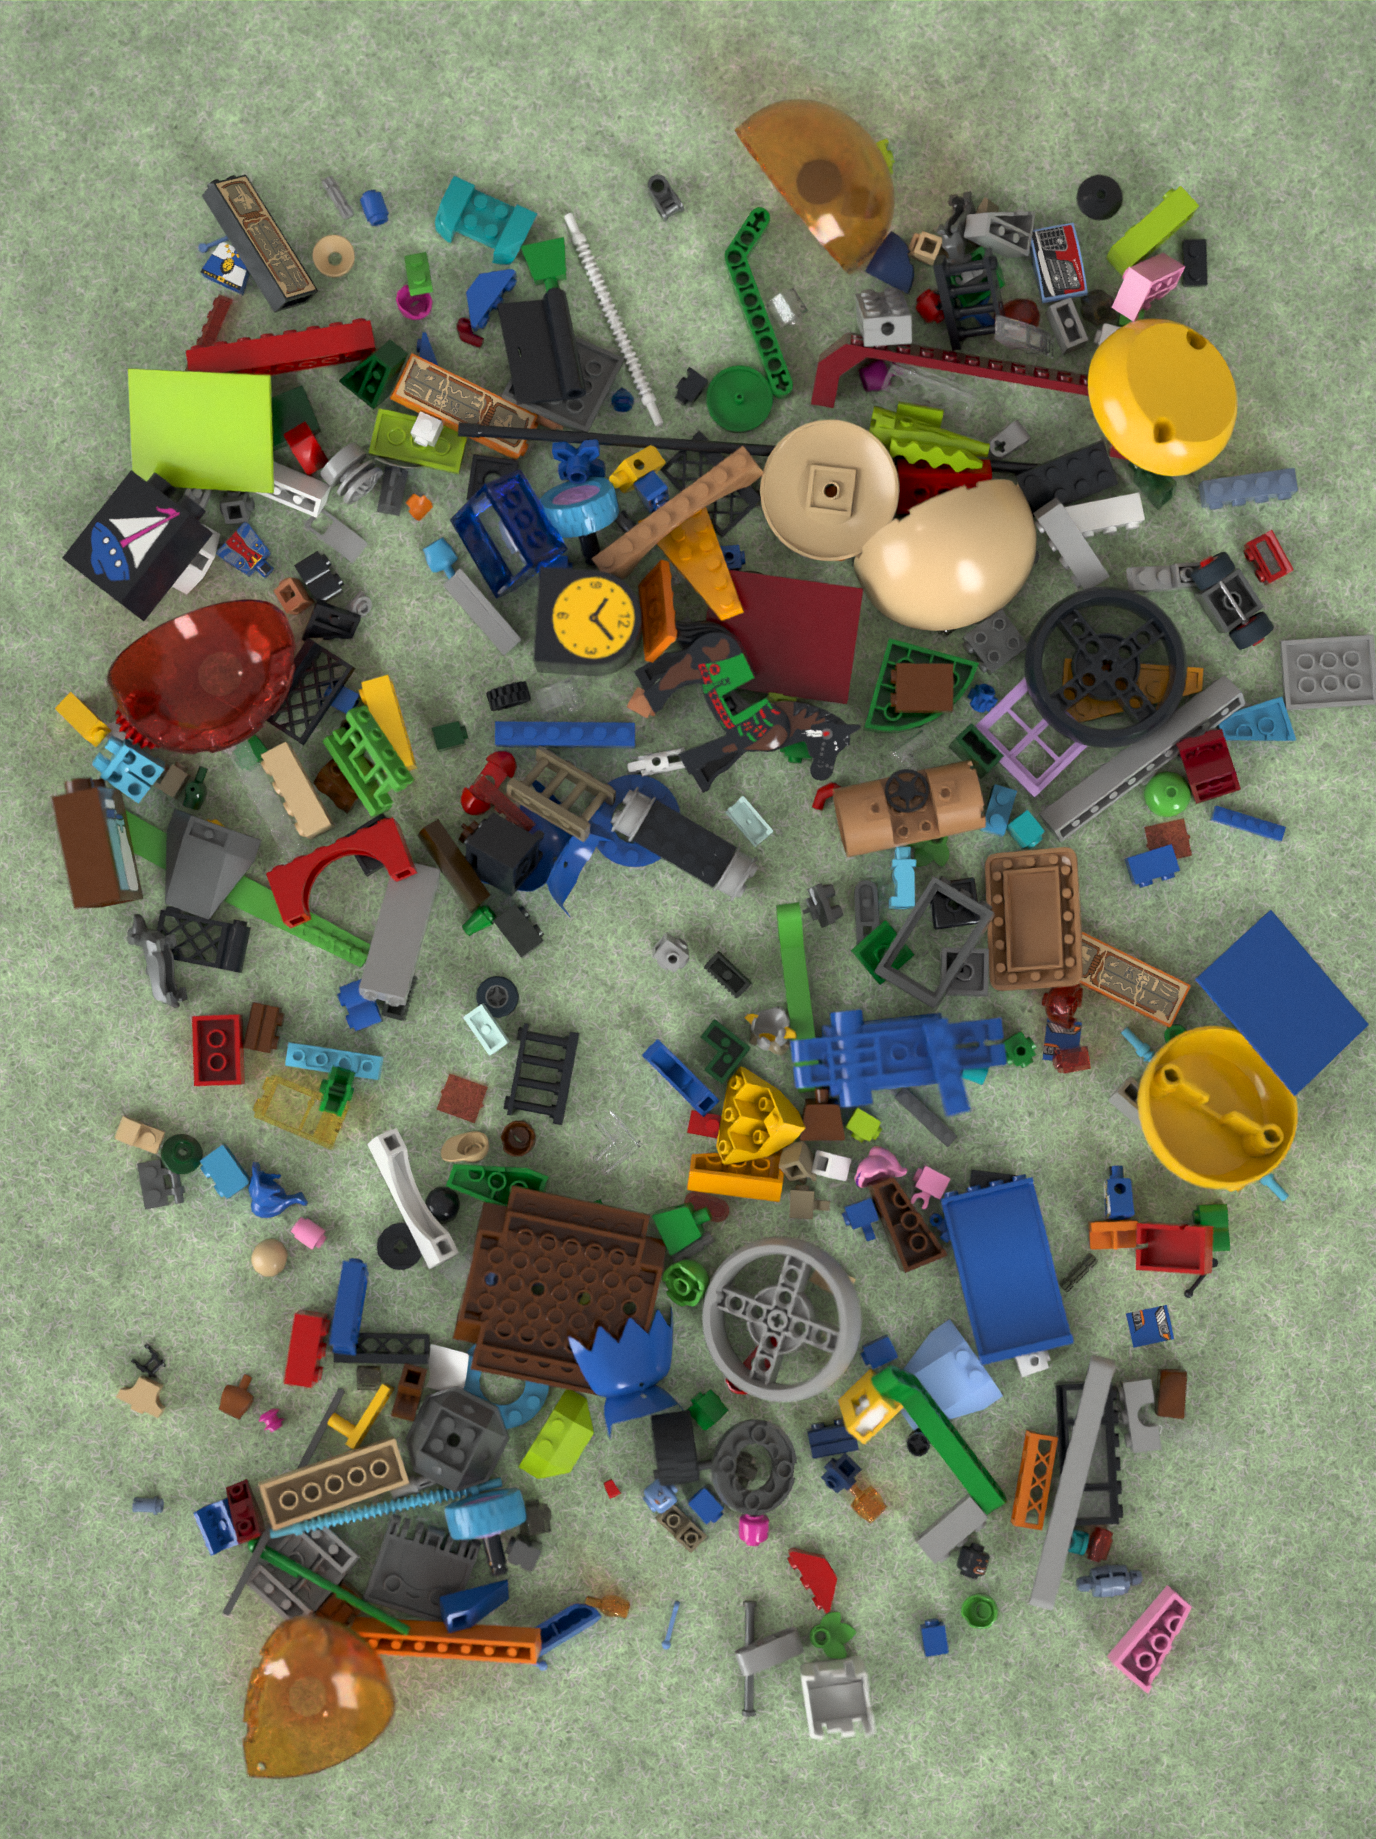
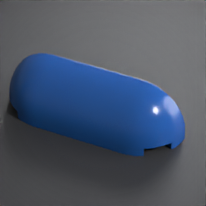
M577 1603L534 1627L541 1628V1651L539 1657L595 1624L602 1617L597 1609L588 1604Z

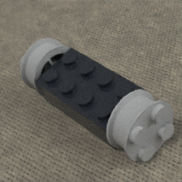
M636 787L634 792L629 790L622 802L626 806L622 812L617 810L610 822L614 825L611 830L612 832L618 830L629 837V842L632 840L644 849L713 888L714 892L718 889L730 896L731 902L735 897L740 898L747 887L744 882L747 877H753L759 865L755 864L758 857L751 858L740 851L741 847L732 845L658 800L655 801L656 797L651 799L638 791L639 787Z

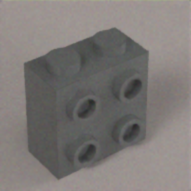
M1002 609L962 638L964 641L962 646L969 655L974 654L978 660L980 671L983 674L987 672L989 676L1027 648L1026 641Z

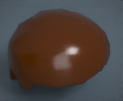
M523 1120L512 1121L506 1125L500 1137L504 1152L512 1157L526 1155L531 1152L536 1143V1134L532 1125Z

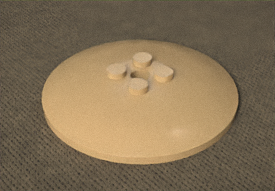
M819 420L802 425L787 434L776 445L764 466L760 496L765 518L779 540L802 556L820 561H838L863 553V545L894 519L900 491L895 463L881 441L872 433L856 424L840 420ZM829 484H834L838 490L836 496L832 498L828 497L825 493V488Z

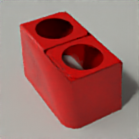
M306 421L283 434L308 476L322 469L329 462Z

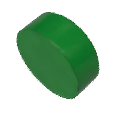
M1172 1024L1171 1027L1165 1029L1164 1040L1167 1043L1187 1030L1182 1025Z

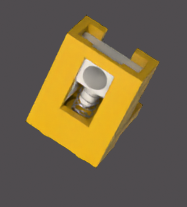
M871 1368L838 1399L847 1431L863 1444L882 1429L903 1408L901 1403L886 1398L875 1390L871 1377L877 1373Z

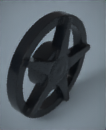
M902 769L893 773L885 786L887 802L893 809L902 813H912L919 810L925 805L929 796L927 780L922 774L912 769ZM905 773L915 775L911 781L904 782L898 777V775ZM895 778L899 784L898 790L889 795V785ZM918 778L921 779L925 786V793L916 790L914 784ZM899 796L900 799L905 801L906 809L895 805L890 798ZM915 796L924 797L918 806L909 808L910 800Z

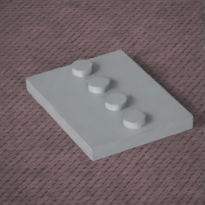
M1374 635L1280 641L1283 696L1286 710L1376 705Z

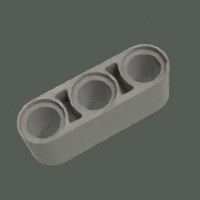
M791 1627L743 1646L734 1653L742 1676H749L800 1655L804 1652V1648L797 1628Z

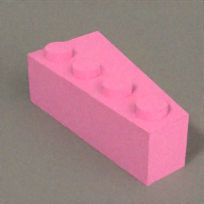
M1167 1585L1107 1657L1113 1665L1146 1693H1149L1152 1687L1151 1683L1154 1677L1158 1675L1161 1664L1166 1654H1169L1172 1648L1171 1644L1176 1634H1179L1192 1607Z

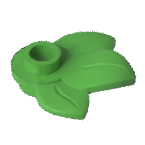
M948 836L941 837L938 842L927 840L907 845L915 849L914 859H916V867L926 866L933 860L943 867L950 855L946 845Z
M830 1612L823 1616L821 1623L814 1626L809 1634L811 1643L817 1648H822L828 1657L834 1659L847 1657L843 1644L851 1640L856 1634V1630L852 1626L840 1623V1612ZM819 1632L825 1633L826 1636L823 1640L817 1639Z

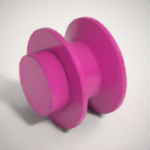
M272 1408L260 1416L259 1422H265L266 1424L264 1431L269 1429L271 1433L283 1426L281 1421L284 1418H278L277 1416L279 1409Z

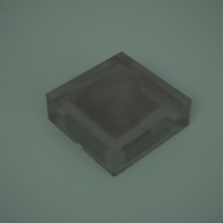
M357 1365V1390H379L381 1387V1366Z

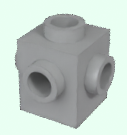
M668 932L652 948L653 957L664 970L669 969L675 973L678 968L682 969L689 961L687 943L679 937L674 938Z

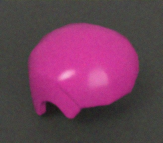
M408 284L404 285L397 292V306L399 312L405 318L420 320L424 319L431 312L433 301L430 293L410 296ZM420 301V302H418L417 304H415L414 306H412V304H413L414 302Z

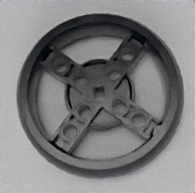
M1105 586L1075 592L1061 599L1046 611L1034 627L1029 638L1025 653L1024 669L1030 698L1041 717L1054 730L1064 737L1086 746L1114 748L1130 745L1149 737L1170 719L1177 709L1185 690L1188 664L1182 637L1172 619L1162 608L1137 592ZM1094 606H1113L1136 614L1145 620L1146 623L1126 638L1113 633L1096 634L1079 613V610ZM1079 626L1083 634L1077 636L1072 632L1071 628ZM1058 627L1075 648L1071 662L1073 678L1050 695L1043 676L1042 660L1046 643L1054 629ZM1137 635L1146 636L1148 643H1139ZM1161 640L1167 653L1169 678L1166 691L1159 704L1154 708L1136 684L1141 671L1139 656ZM1086 645H1094L1097 648V653H1089L1086 650ZM1124 648L1128 650L1130 657L1122 658L1119 654V649ZM1103 664H1104V665H1106V664H1109V665H1110V668H1109L1108 671L1106 670V671L1104 672V671L1101 669V667L1103 666ZM1088 676L1092 678L1093 685L1086 686L1083 684L1082 677ZM1115 681H1123L1126 689L1118 690L1115 687ZM1071 690L1075 695V699H1066L1064 691ZM1086 696L1098 701L1116 700L1134 724L1119 729H1098L1075 721L1065 712ZM1137 699L1140 703V708H1132L1129 700Z

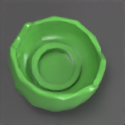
M976 1593L970 1595L962 1603L961 1616L965 1618L970 1627L983 1630L991 1627L997 1620L998 1606L991 1596Z

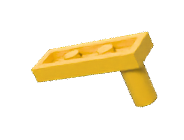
M388 1383L382 1384L357 1426L337 1413L332 1414L327 1424L349 1438L346 1442L347 1446L352 1449L359 1448L395 1388Z

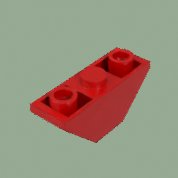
M790 1548L788 1550L790 1556L787 1560L794 1570L799 1569L802 1577L799 1579L806 1590H812L815 1595L812 1600L818 1610L823 1608L827 1614L831 1610L836 1588V1573L824 1555Z

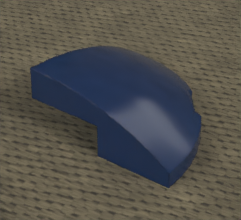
M891 231L873 255L865 272L909 294L914 280V265L910 264L907 253L911 251L906 242L898 234Z

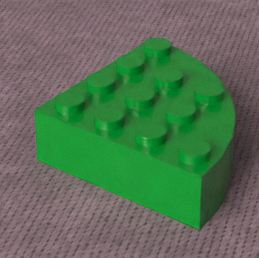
M889 638L863 730L875 733H901L925 726L945 714L895 713V707H891V693H895V683H891V669H895L897 663L953 664V705L963 696L972 682L979 663Z

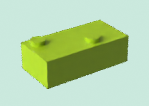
M1179 186L1176 190L1171 188L1162 197L1164 201L1138 224L1130 227L1124 233V236L1109 250L1106 259L1122 277L1128 267H1132L1141 261L1143 262L1194 216L1199 205L1182 186Z

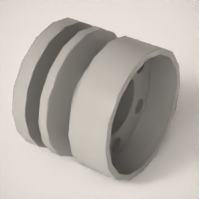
M356 442L341 449L331 458L320 473L321 477L331 487L341 483L337 494L344 496L343 500L347 505L356 502L369 493L383 474L379 467L374 468L375 462L373 460L363 463L366 453Z

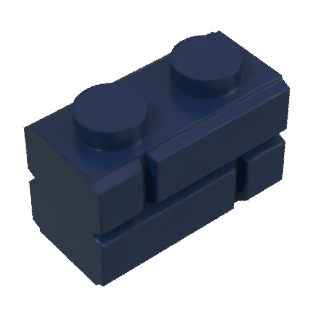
M843 1418L834 1419V1424L825 1425V1422L813 1423L811 1428L807 1429L813 1459L859 1450L857 1438L847 1431Z

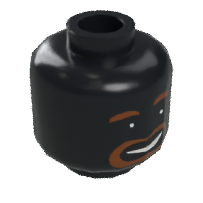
M971 1542V1546H963L961 1548L956 1563L961 1575L972 1579H978V1576L985 1575L990 1560V1555L984 1551L985 1546Z

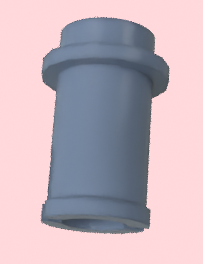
M155 1496V1498L134 1497L133 1499L136 1502L132 1504V1509L135 1513L150 1512L158 1515V1513L163 1512L164 1501L159 1499L158 1496Z

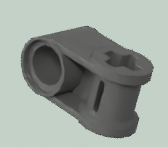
M653 175L648 181L647 192L660 217L666 222L668 217L678 211L683 212L685 209L667 179L662 175ZM660 183L664 186V189L661 192H655L652 189V185Z

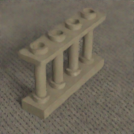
M538 746L536 749V761L538 763L523 781H518L512 777L507 783V796L582 842H585L590 833L588 821L603 802L613 806L616 799V791L609 784H603L595 779L589 772H583L578 769L572 762L556 756L552 750ZM545 767L556 772V776L542 793H538L530 788ZM565 778L576 784L562 804H556L549 800ZM584 790L596 796L581 816H576L568 811Z

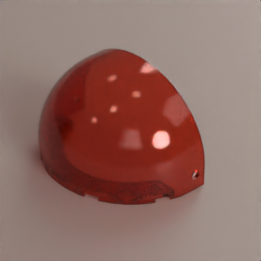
M255 599L221 602L180 615L157 626L135 640L113 661L108 670L106 681L118 708L126 720L138 733L153 744L171 752L182 754L215 753L231 748L257 733L264 727L262 724L272 714L275 715L282 705L292 684L295 671V638L286 614L273 603Z

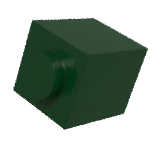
M459 721L432 728L438 752L465 746V739H469L466 726H461Z

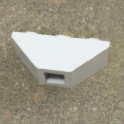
M207 526L205 527L213 535L172 586L186 595L202 580L216 555L220 534Z

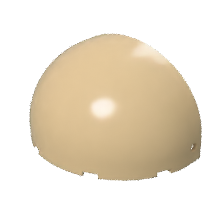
M1010 480L978 482L976 488L969 490L963 486L909 510L910 516L903 518L900 522L898 519H895L879 530L863 545V553L856 555L854 559V571L870 602L882 614L899 624L930 631L951 630L969 626L986 619L1002 609L1017 595L1025 584L1032 570L1036 555V526L1031 508L1021 487L1018 484L1014 485L1013 481Z

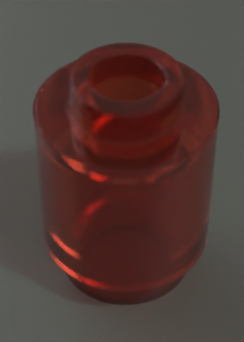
M1096 1526L1095 1530L1091 1531L1085 1552L1088 1554L1087 1558L1097 1563H1100L1101 1559L1106 1561L1114 1541L1112 1538L1114 1533Z

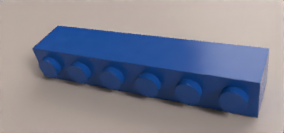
M495 721V746L514 748H538V746H541L543 748L635 749V723Z

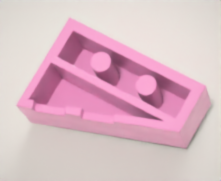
M1160 253L1132 267H1128L1123 274L1124 281L1112 308L1132 321L1137 320L1138 314L1142 309L1147 311L1151 308V301L1155 298L1158 300L1162 299L1176 287L1185 266L1167 254Z

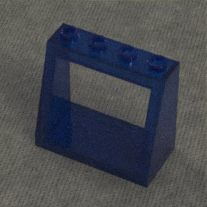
M521 469L486 483L450 519L496 599L515 591L540 572V567L548 566L568 550L557 529L553 527L550 523L551 521L547 518L541 502ZM491 504L527 564L515 576L511 573L478 517Z

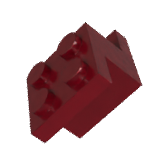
M1222 729L1209 730L1203 735L1187 737L1177 743L1196 804L1241 790Z

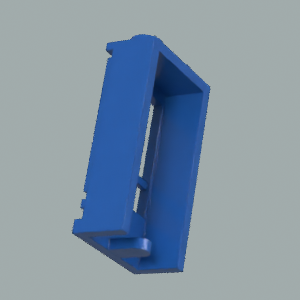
M349 1258V1261L343 1260L329 1342V1345H333V1353L356 1356L357 1349L355 1344H358L357 1337H359L369 1277L367 1264L363 1263L361 1259Z

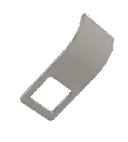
M324 509L321 512L333 520V523L324 535H321L310 527L316 518L311 516L304 526L352 564L368 545L360 536Z

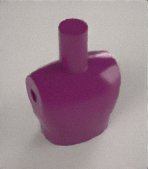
M883 360L874 361L866 367L859 369L860 380L866 393L890 389L892 387L890 377L903 374L901 365L887 369Z

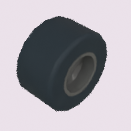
M493 976L484 980L480 984L476 995L478 1006L484 1003L491 1015L498 1018L508 1016L513 1012L519 999L517 987L511 980L502 976Z

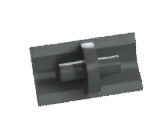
M820 883L807 889L810 898L805 899L808 908L802 910L803 914L810 913L813 921L818 919L821 928L836 923L835 920L843 916V911L839 904L833 907L829 905L828 898L835 896L832 884L822 885Z

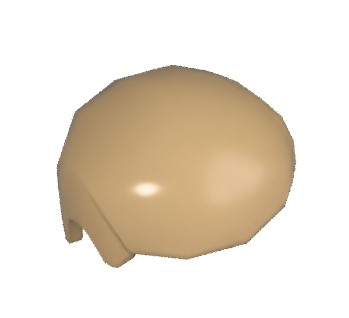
M265 1239L255 1247L251 1263L257 1273L264 1277H274L284 1269L288 1253L283 1243L276 1239Z

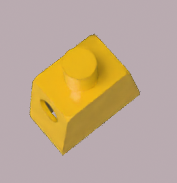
M650 445L623 460L611 474L609 481L613 484L614 488L619 487L621 492L625 494L635 490L634 482L652 470L657 474L666 462L656 447ZM644 465L642 470L638 469L639 466Z

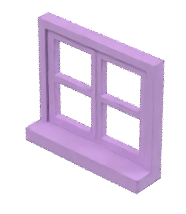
M1024 678L975 727L1004 755L999 763L1035 798L1087 746L1075 742L1058 757L1038 737L1049 724L1042 719L1031 730L1010 709L1028 691ZM1067 711L1065 712L1069 717L1074 719ZM1006 712L1028 733L1011 751L988 730ZM1033 740L1055 760L1038 779L1015 758Z

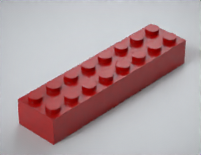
M358 318L352 320V323L349 324L334 322L325 328L310 326L306 328V331L297 332V330L292 329L276 336L273 333L260 335L258 339L252 340L250 337H243L233 343L218 341L214 343V346L209 347L194 345L191 347V350H185L189 371L273 376L362 361L376 350L371 320L366 321L365 318Z

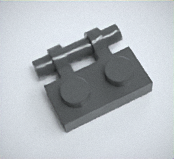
M161 1159L137 1163L145 1209L169 1205L168 1196L174 1195L175 1204L184 1203L183 1193H185L184 1186H181L180 1174L163 1168ZM170 1174L172 1188L166 1189L164 1175Z

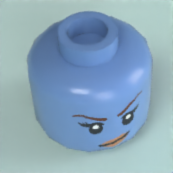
M657 1479L644 1489L645 1496L643 1500L653 1513L655 1511L664 1513L677 1502L675 1493L678 1490L674 1485L660 1486L659 1479Z

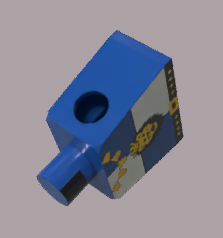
M224 242L218 245L200 271L204 278L241 295L245 293L250 275L234 247Z
M1110 1166V1179L1103 1183L1105 1221L1128 1220L1134 1215L1131 1178H1124L1123 1166ZM1114 1187L1119 1188L1121 1194L1116 1193Z

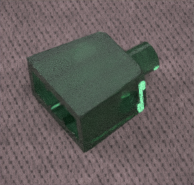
M1131 461L1129 462L1128 466L1135 472L1133 483L1157 510L1175 496L1177 482L1171 476L1156 474L1135 465Z

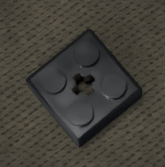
M974 877L950 880L953 883L951 885L952 888L957 891L960 888L968 891L973 895L971 899L978 903ZM937 891L930 902L935 930L977 924L980 919L979 915L961 904L956 907V910H953V907L948 906V902L952 899Z

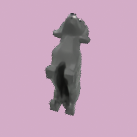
M968 191L963 193V197H958L957 194L950 195L948 204L952 206V215L945 225L940 224L937 229V233L942 235V247L949 255L947 263L950 262L951 265L972 261L970 254L965 255L968 239L964 238L967 215L975 214L976 209L972 201V193ZM956 273V274H952V275H953V276H958V275H961V273Z
M135 914L133 926L127 932V942L130 945L143 948L147 963L146 973L150 977L154 998L164 1004L179 1008L180 1004L177 1001H185L188 997L186 987H180L178 990L174 982V955L170 948L177 946L175 934L165 936L157 930L148 929L143 916Z

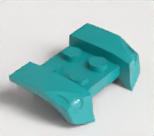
M453 176L441 200L435 219L436 231L450 244L455 232H458L495 249L492 263L510 265L516 258L537 213L518 204L513 207L476 190L474 184Z

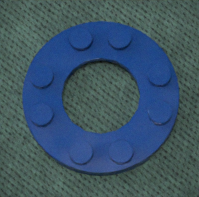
M637 774L625 775L610 781L607 784L616 791L615 803L611 806L603 802L588 823L590 824V834L614 841L600 840L596 847L606 858L626 867H643L659 861L660 857L638 844L628 843L619 838L615 831H611L613 826L610 822L616 807L623 802L629 790L634 792L636 787H639L638 791L651 799L656 797L655 801L658 800L680 813L675 797L664 784L648 776L642 777V775Z

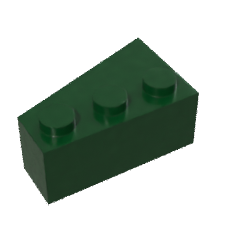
M390 339L354 366L339 382L374 410L391 394L408 353Z

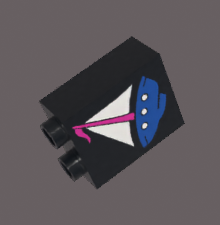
M131 470L62 559L142 621H145L213 533L199 522L206 511L191 498L183 494L178 502L175 503L170 497L176 489L165 479L154 472L145 481Z

